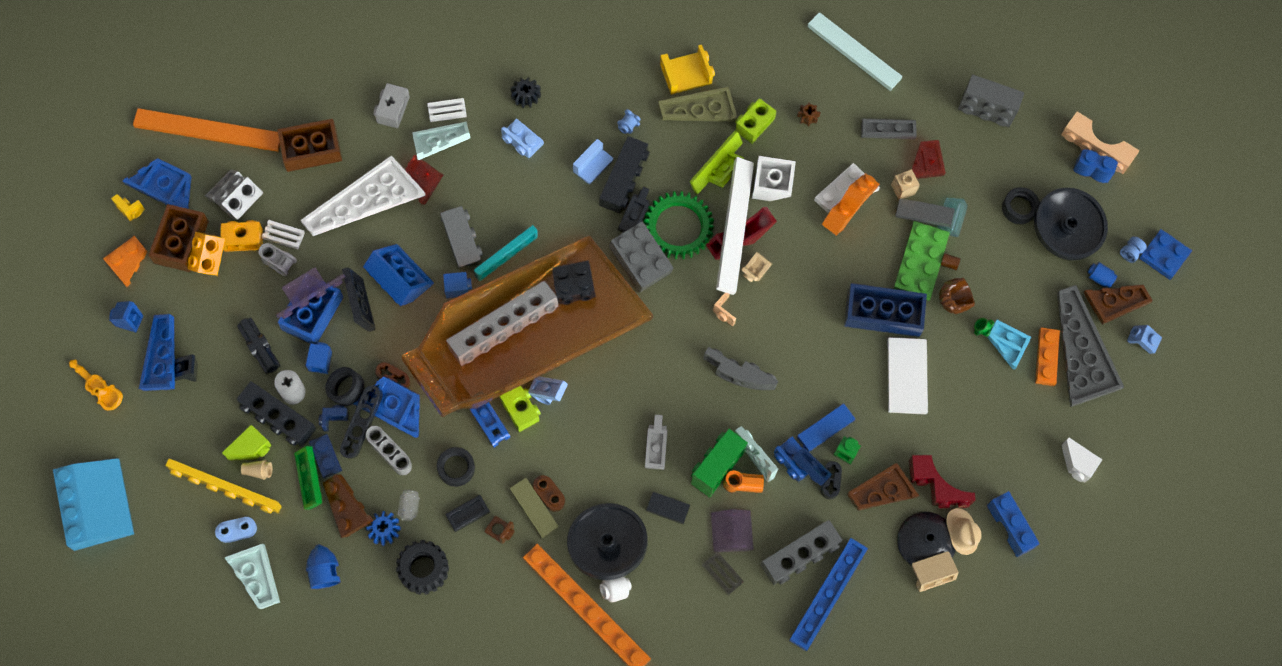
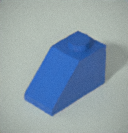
M117 302L115 308H112L109 320L116 327L136 333L144 315L134 302Z

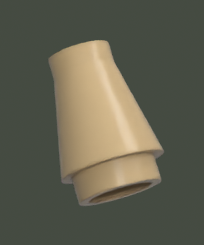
M267 460L243 463L241 465L242 475L263 480L270 478L272 475V463L267 462Z

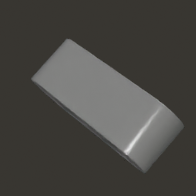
M379 426L369 427L366 431V438L370 446L397 474L407 475L410 473L412 464L405 452ZM378 433L381 435L378 440H371L373 434ZM388 447L394 448L391 454H385L384 450ZM400 461L407 462L404 468L397 467Z

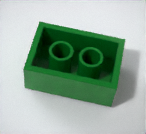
M730 429L726 433L721 432L716 439L714 448L710 447L704 454L702 464L698 462L693 468L691 485L710 498L723 482L728 472L733 469L743 456L748 442Z

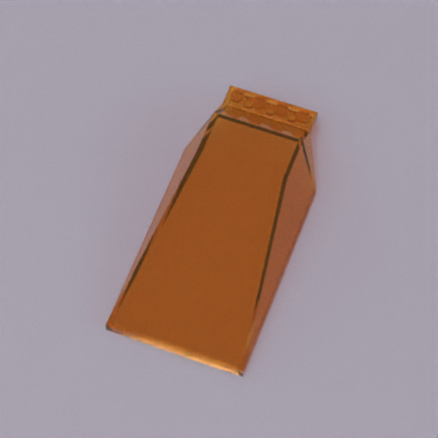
M589 235L443 303L442 309L420 346L403 354L402 361L441 417H444L458 409H476L652 320L653 314ZM589 260L596 297L588 301H574L568 305L558 304V307L553 312L543 315L537 322L530 323L519 333H514L504 342L491 347L488 352L478 355L472 362L465 363L462 366L459 364L448 348L447 339L543 281L546 282L556 295L552 268Z

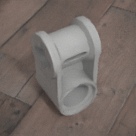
M265 243L259 248L262 262L283 276H287V271L293 263L297 262L294 256L270 243ZM267 252H273L270 257L264 256Z

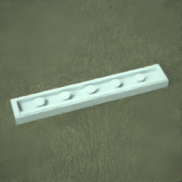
M820 12L808 23L807 27L889 91L902 79L898 72Z

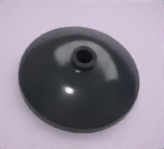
M915 513L909 516L899 528L897 534L898 549L903 559L911 566L915 562L944 552H949L953 558L956 552L951 543L946 519L936 513ZM927 535L932 536L933 541H928Z

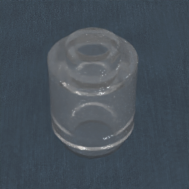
M404 490L402 495H400L397 515L401 516L402 520L412 521L413 518H417L420 501L418 492Z

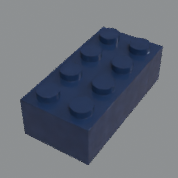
M851 283L847 292L844 327L920 337L924 330L927 294Z

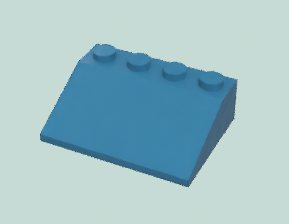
M119 458L77 463L53 469L66 544L69 548L76 551L134 535Z

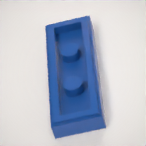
M842 404L800 433L797 438L805 449L810 452L855 421V417L845 404Z

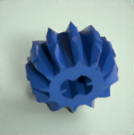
M382 511L381 517L375 513V520L370 523L371 526L366 527V530L370 532L368 534L369 539L374 538V544H378L381 540L382 546L386 545V540L392 544V537L398 538L399 535L396 531L401 530V527L397 525L399 519H393V513L388 514L387 517L385 511ZM383 525H386L387 528H385L384 532H381L380 529L383 528Z

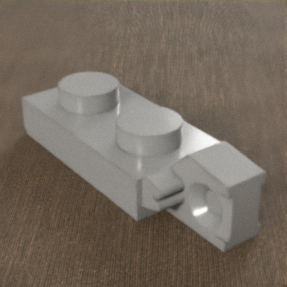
M655 415L654 425H649L645 457V468L664 470L667 426H662L663 415Z

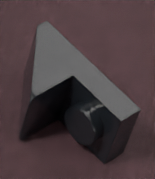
M191 354L175 359V381L181 379L197 381L198 363L195 355Z

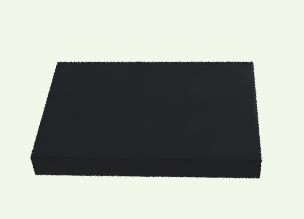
M349 267L344 268L342 272L354 322L368 332L374 331L375 324L364 279Z

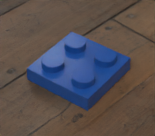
M1161 229L1139 259L1171 280L1192 250Z

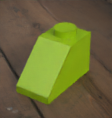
M250 425L222 453L228 460H257L260 456H265L272 445L257 429Z

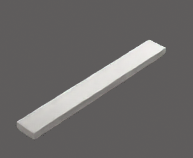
M739 157L734 160L716 290L732 295L737 290L754 167L753 162Z

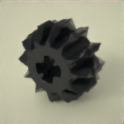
M520 77V82L514 81V86L510 89L512 93L511 99L515 100L516 106L521 104L523 109L525 105L531 108L532 103L537 104L538 99L541 98V87L537 85L536 80L530 81L529 77L523 80Z

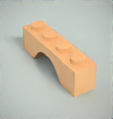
M1077 111L1061 135L1067 141L1079 146L1082 150H1092L1100 156H1108L1118 162L1115 171L1124 174L1140 150L1125 141L1115 145L1101 142L1093 133V121Z

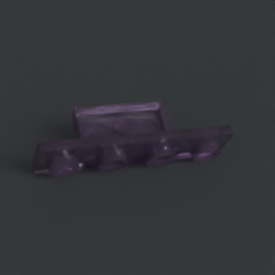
M315 267L281 287L291 305L276 313V317H282L283 319L293 314L292 310L296 307L301 309L310 303L309 299L314 296L319 298L326 294L325 289L330 286L335 288L342 284V279L345 278V275L341 273L325 283Z

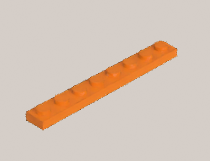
M538 544L523 557L529 566L628 666H645L651 660Z

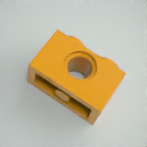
M248 220L241 223L236 221L221 223V237L225 238L224 252L259 250L260 246L263 245V228L260 222ZM246 233L243 237H238L239 234Z

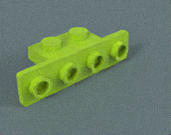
M734 131L691 179L690 184L696 194H699L708 182L723 188L732 178L734 160L737 157L744 159L742 156L735 154L742 145L738 132Z

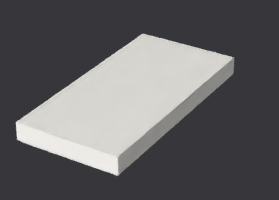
M889 337L887 340L888 412L927 414V339Z

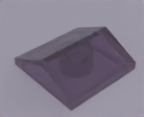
M730 509L711 512L714 552L754 550L750 510Z

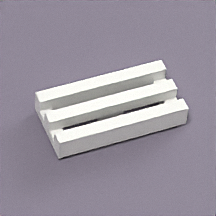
M464 98L428 103L430 122L467 117ZM462 110L461 112L449 113L451 111ZM443 112H444V113H447V114L433 115V114H436V113H443Z
M268 220V225L264 229L265 233L262 234L263 239L299 249L305 234L304 230ZM269 233H273L285 238L296 240L297 242L294 243L288 240L269 235Z

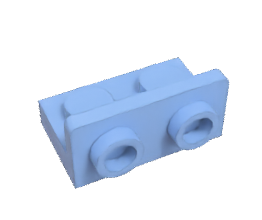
M515 119L507 128L504 126L501 128L504 142L512 144L520 155H525L527 158H530L544 144L540 137L518 119Z

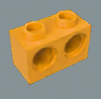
M195 232L192 240L191 255L188 258V270L217 276L225 238Z

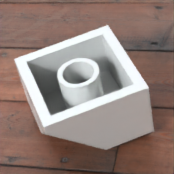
M759 156L752 199L774 201L791 197L796 161Z

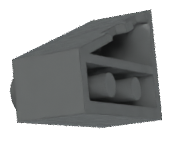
M460 206L441 212L440 219L443 222L445 233L449 239L458 268L479 262L481 260L480 256H483L480 246L475 244L474 238L477 237L474 228L469 227L468 220H470L467 209L463 210V207Z

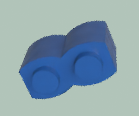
M1084 149L1078 156L1073 170L1079 175L1091 176L1098 182L1108 183L1115 173L1118 162L1111 157L1100 156L1095 151Z

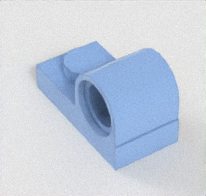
M535 376L528 393L539 402L550 405L552 400L560 401L568 384L563 380Z

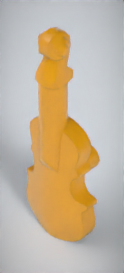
M76 359L69 361L70 368H74L75 372L86 380L85 389L91 392V395L97 396V404H100L104 410H114L121 404L123 395L119 389L115 388L114 385L108 386L100 375H91L83 366L77 363Z

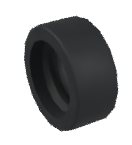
M1023 187L1014 188L1006 195L1002 203V211L1010 222L1021 225L1026 224L1034 219L1035 210L1040 201L1032 190ZM1015 197L1027 200L1031 205V211L1026 215L1016 213L1011 208V200Z
M350 367L338 368L328 377L325 392L328 398L338 405H352L363 394L365 388L363 377ZM352 377V385L349 391L344 395L338 396L339 385L346 378Z
M452 447L446 449L437 460L436 467L439 477L449 486L459 487L465 485L474 475L475 464L473 457L463 448ZM452 456L464 458L468 465L466 473L459 478L448 476L444 469L447 459Z

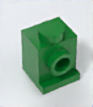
M844 436L834 456L851 465L861 445L854 438Z

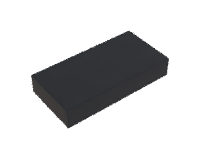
M653 492L646 512L684 524L690 505Z
M478 495L445 515L454 531L457 532L489 514L490 510L481 495Z

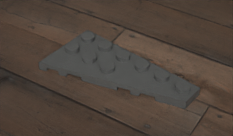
M1077 286L1060 290L1057 293L1069 402L1070 407L1121 390L1124 388V385Z

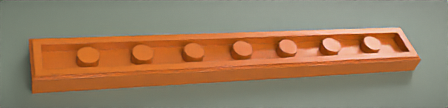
M139 108L133 122L134 128L279 152L280 148L278 132Z

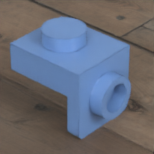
M1138 325L1132 328L1127 341L1129 343H1138L1149 354L1156 352L1162 337L1149 325Z

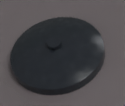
M1060 188L1050 192L1040 201L1034 214V228L1038 239L1050 253L1062 259H1085L1097 252L1107 237L1108 223L1103 208L1094 197L1080 189Z
M605 503L586 509L573 521L567 536V547L573 564L582 573L595 579L613 580L628 575L640 565L647 552L648 536L642 519L633 510L623 505Z

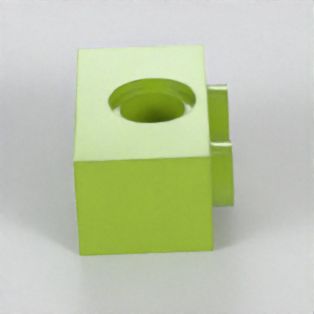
M519 384L499 395L501 403L519 432L539 422L540 410L536 404L532 405L530 402L531 396L526 388L523 389ZM519 404L526 405V409L523 411L517 410L516 407Z

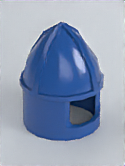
M320 544L315 546L307 560L306 572H308L311 589L327 588L341 583L340 577L337 576L336 567L339 566L336 556L327 547Z

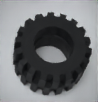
M420 540V543L414 541L411 546L406 545L404 552L401 551L399 553L400 558H397L396 572L402 584L409 591H414L419 595L421 593L426 595L430 591H437V588L439 586L442 587L444 585L443 581L448 578L449 566L444 551L441 550L440 546L434 545L431 541L427 543L425 540ZM422 557L432 559L435 566L430 575L418 578L412 574L411 567L417 559Z

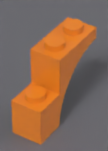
M866 173L849 186L841 201L831 209L822 225L837 236L844 230L857 210L880 184L874 177Z

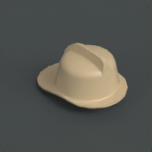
M959 508L952 509L946 518L951 543L958 553L962 555L972 554L980 542L981 530L967 511Z

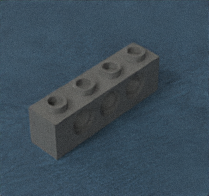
M830 520L763 560L761 567L773 585L778 582L782 585L790 579L789 575L792 573H801L807 569L806 565L813 562L815 564L824 558L822 556L824 553L829 551L831 554L839 549V544L843 539ZM814 540H821L824 543V547H816ZM798 550L806 551L807 558L799 557ZM781 561H789L791 568H783Z

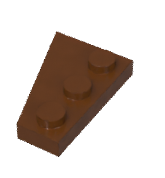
M1144 285L1122 286L1114 289L1102 288L1101 290L1093 291L1091 289L1083 292L1102 325L1153 301Z
M897 463L847 493L858 511L919 496Z
M336 474L323 482L341 538L350 536L374 521L363 510V504L358 502L353 496L354 491L342 474Z

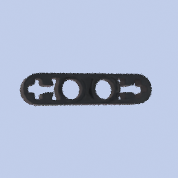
M368 386L363 391L340 446V453L343 457L353 459L360 453L366 438V431L371 426L382 400L383 394L380 388ZM375 389L377 397L371 399L369 392H373ZM371 399L370 403L374 404L373 407L368 404H364L365 401L369 402ZM367 407L370 410V415L368 418L363 419L360 412L363 408ZM356 426L362 428V434L359 437L353 435V429ZM352 438L354 440H359L358 444L353 441H349V439ZM352 445L354 452L348 454L346 447Z

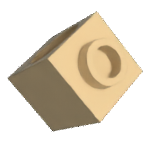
M911 169L895 175L891 186L900 200V198L904 199L915 195L920 184Z

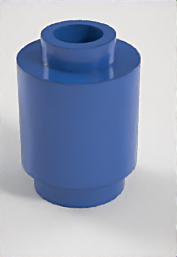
M1100 262L1097 264L1093 263L1087 271L1089 273L1088 278L1103 287L1110 288L1117 278L1113 270Z

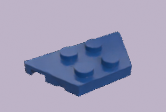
M158 158L147 167L138 170V173L129 179L127 177L123 180L125 185L166 205L170 204L189 208L191 175Z
M386 376L382 377L373 385L380 388L383 394L375 416L418 438L420 394ZM375 389L373 392H369L371 399L377 397ZM360 398L357 402L354 403V405L358 406ZM370 399L369 402L365 401V403H364V404H368V405H370V406H372V407H373V405H374V404L370 403V402H371V399ZM367 407L363 408V410L370 413V410Z

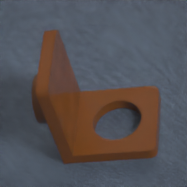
M494 516L485 529V533L501 544H504L506 540L509 541L515 532L513 530L514 524L512 521L508 524L499 517ZM495 524H501L504 527L503 532L499 535L492 532V527Z

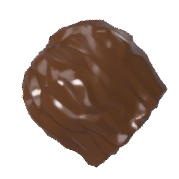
M963 277L944 282L939 291V300L946 311L959 314L975 306L971 289Z

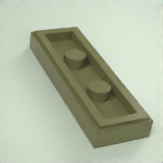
M527 478L509 488L541 538L559 528Z

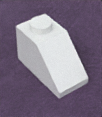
M1068 438L1061 445L1067 470L1074 479L1085 483L1092 477L1102 459L1071 438Z

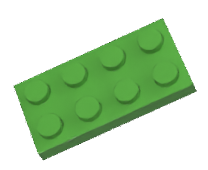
M914 221L893 289L927 294L926 300L929 301L950 232Z

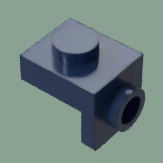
M341 405L323 408L322 414H319V426H322L324 432H328L329 421H349L347 408Z

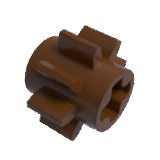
M808 102L807 105L800 106L797 117H801V124L804 123L810 126L812 123L817 124L821 112L817 111V105L814 106Z

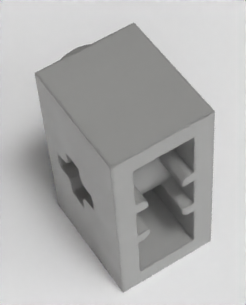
M386 84L385 89L381 90L379 105H376L374 108L377 123L398 129L410 98L407 88Z

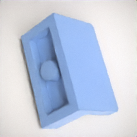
M597 139L573 163V172L585 182L591 184L613 161V157L603 150V143Z

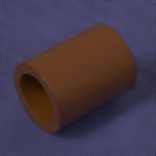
M944 253L940 266L957 271L961 258Z

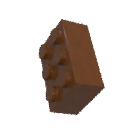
M333 119L277 129L283 163L287 172L342 161L337 130Z
M167 204L148 255L154 264L191 272V270H188V258L191 255L192 240L195 232L205 233L209 223L204 212Z

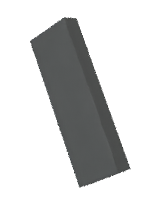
M861 119V138L916 139L917 137L916 120Z
M900 198L896 217L951 228L955 208Z

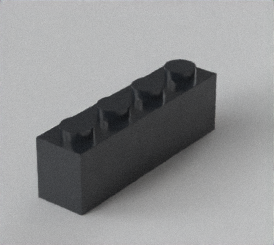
M630 136L627 137L599 198V206L619 214L622 208L627 207L629 192L633 193L636 186L634 181L636 177L641 176L643 161L647 162L650 155L648 143Z

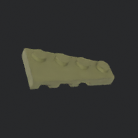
M729 87L658 101L662 120L736 122L738 118Z

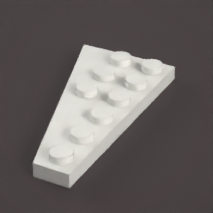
M390 156L304 217L301 222L312 236L420 198L425 196V192L401 165Z

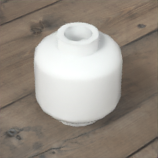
M625 577L603 580L602 584H600L602 597L611 603L627 598L629 590H631L630 580Z

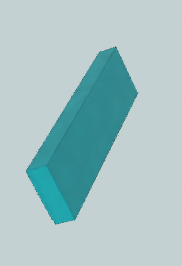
M534 225L474 269L477 280L482 281L537 239L538 233Z

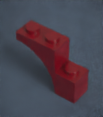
M768 207L761 208L756 214L746 220L743 246L754 244L777 222ZM724 232L716 234L706 244L715 260L721 257Z
M912 455L909 459L911 483H917L918 486H925L930 483L932 506L949 508L950 505H958V508H968L973 504L975 493L961 491L949 485L937 472L932 455Z

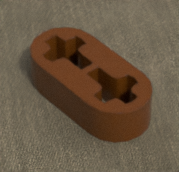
M386 362L380 363L376 367L375 371L379 380L386 376L398 383L394 379L395 377L400 380L404 378L405 384L401 383V385L409 388L410 379L405 372ZM387 368L391 376L387 374L382 376L381 370H386Z

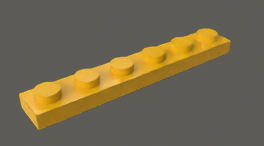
M168 459L165 465L173 476L178 478L185 476L189 482L196 485L203 483L207 489L213 492H217V490L223 491L226 497L231 499L238 497L243 499L242 502L251 507L254 504L261 507L260 510L271 514L272 511L279 513L282 507L275 500L172 459Z

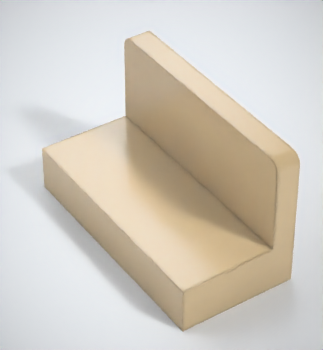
M944 552L912 564L918 579L916 587L919 592L954 581L959 573L949 552Z

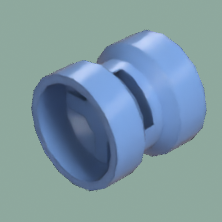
M1131 237L1127 245L1120 250V255L1126 261L1134 263L1139 258V254L1145 251L1146 244L1138 237Z

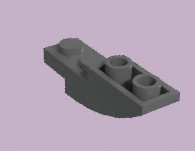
M708 347L704 353L703 359L716 366V376L725 381L755 390H775L778 380H776V377L771 373L761 371L755 363L745 361L741 367L736 360L726 358L716 348Z

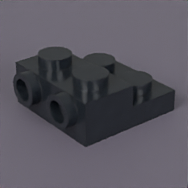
M589 260L552 268L558 304L568 305L574 301H588L596 297Z

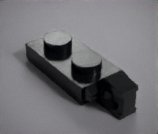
M643 186L638 195L634 193L617 228L618 231L624 233L642 222L649 206V200L646 197L650 189Z

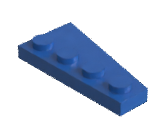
M170 314L154 315L139 385V389L143 391L175 389L174 316Z

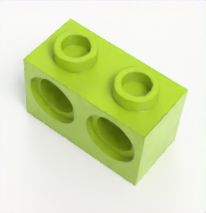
M759 98L755 103L752 102L748 106L747 112L744 115L741 114L737 118L735 131L753 144L774 121L777 111Z

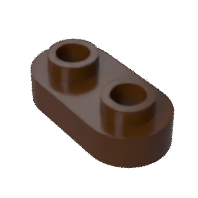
M545 475L538 476L533 482L535 492L550 511H560L565 505L564 495L551 478ZM545 482L547 486L541 488L539 484ZM557 497L559 501L557 503H553L551 501L552 498Z

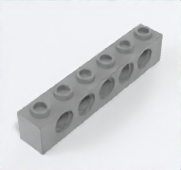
M543 281L447 339L448 348L461 366L465 363H470L475 357L488 352L491 347L504 342L514 333H519L530 323L537 322L543 315L553 312L558 307L557 296L546 282Z

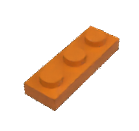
M1039 329L1036 384L1056 385L1060 330Z

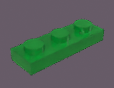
M305 446L295 452L294 455L304 510H311L322 504V494L320 492L312 446Z

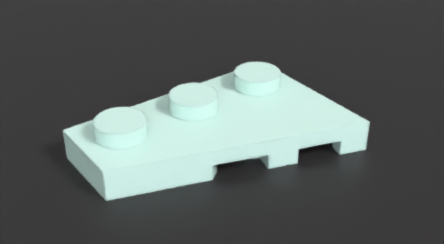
M467 122L412 132L418 160L470 139Z
M742 426L736 429L735 433L748 442L745 452L765 480L769 482L774 479L778 467L753 440L748 430H745Z
M264 544L224 557L235 571L234 573L240 578L246 587V591L259 609L280 603Z

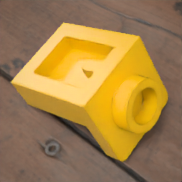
M118 194L111 198L115 206L129 221L138 218L145 210L139 200L131 205L126 198L122 199Z

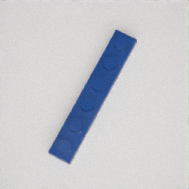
M850 538L789 641L807 652L865 555L867 547Z

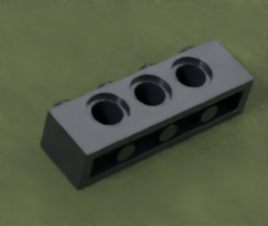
M252 381L236 399L240 404L239 408L243 412L254 414L255 420L262 425L265 423L270 425L272 432L278 436L283 434L287 437L285 440L294 447L297 444L302 448L316 430L312 422ZM264 402L261 408H255L257 403ZM280 413L277 419H271L272 414ZM290 423H295V427L292 430H286Z

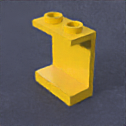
M702 44L698 45L697 53L670 60L668 54L660 55V66L671 95L712 84L715 72L713 66H709V55L706 50L704 51Z

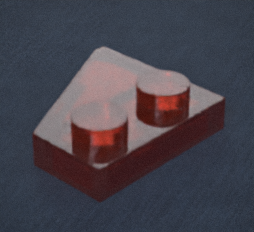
M939 140L923 141L920 143L912 167L916 179L945 175Z
M414 155L405 171L425 192V196L420 197L418 200L421 204L426 205L444 175L423 159L418 160L417 155Z

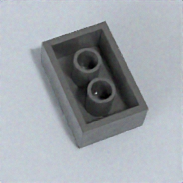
M972 74L963 93L958 110L965 114L978 116L982 120L995 122L999 126L1010 127L1019 111L1024 92Z
M643 221L611 240L609 248L639 293L671 274L674 269Z

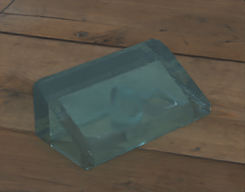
M946 198L944 207L955 208L951 228L938 225V229L950 232V236L959 237L967 204L964 199Z

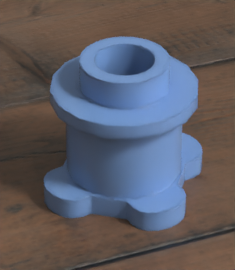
M626 109L623 119L617 122L618 129L624 134H631L633 128L640 125L639 121L641 119Z

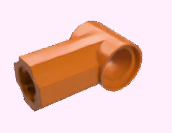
M733 470L726 475L723 486L728 492L762 493L764 478L763 475L746 474ZM735 478L738 484L732 485L728 479Z

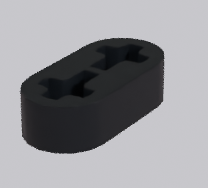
M835 461L828 462L825 468L830 470L831 467H834V470L837 472H835L833 478L829 477L821 486L823 497L829 500L836 498L840 492L842 467ZM830 483H833L832 489L835 490L832 494L825 490L829 487Z

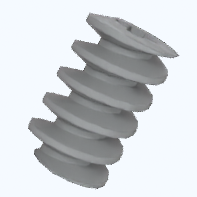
M284 370L277 374L274 381L275 388L285 403L290 405L300 403L305 397L306 390L299 376L292 370Z

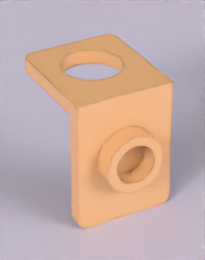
M725 292L714 304L713 312L716 313L719 320L722 322L726 321L731 326H734L736 318L721 307L730 295Z

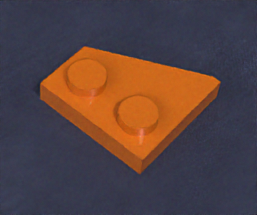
M133 236L103 259L124 285L128 287L133 273L137 272L140 262L147 254V250Z

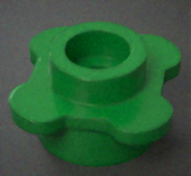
M986 318L978 319L974 324V334L976 336H989L994 321L992 319L987 320Z

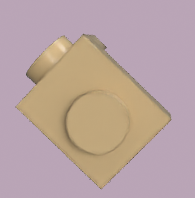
M756 252L748 264L741 270L744 272L743 276L749 281H760L772 263L759 252Z

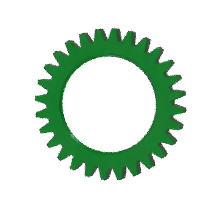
M673 191L672 197L665 193V199L659 196V202L653 200V207L649 206V212L645 213L646 219H644V224L663 253L667 252V258L671 254H674L676 260L679 254H681L682 259H685V254L692 258L693 251L698 255L700 253L699 248L705 250V244L710 241L709 238L713 237L714 225L712 224H714V218H710L712 217V211H708V205L703 206V200L697 202V195L691 199L690 192L686 197H684L683 191L680 192L679 196ZM673 206H683L694 211L701 223V231L698 238L691 244L684 246L671 245L662 240L657 233L656 224L658 217L664 210Z

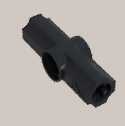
M252 317L240 321L237 327L265 374L276 371L280 367L279 361L271 351V346L263 333L261 334Z

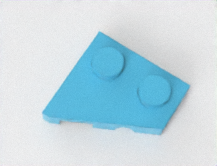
M996 320L990 335L987 337L1014 370L1031 339L1025 333L999 320Z

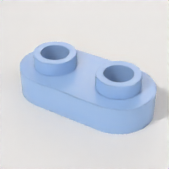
M250 517L233 519L220 523L216 527L215 535L223 543L247 539L256 533L257 525ZM244 524L249 525L246 530L242 529ZM228 528V533L222 534L223 529Z

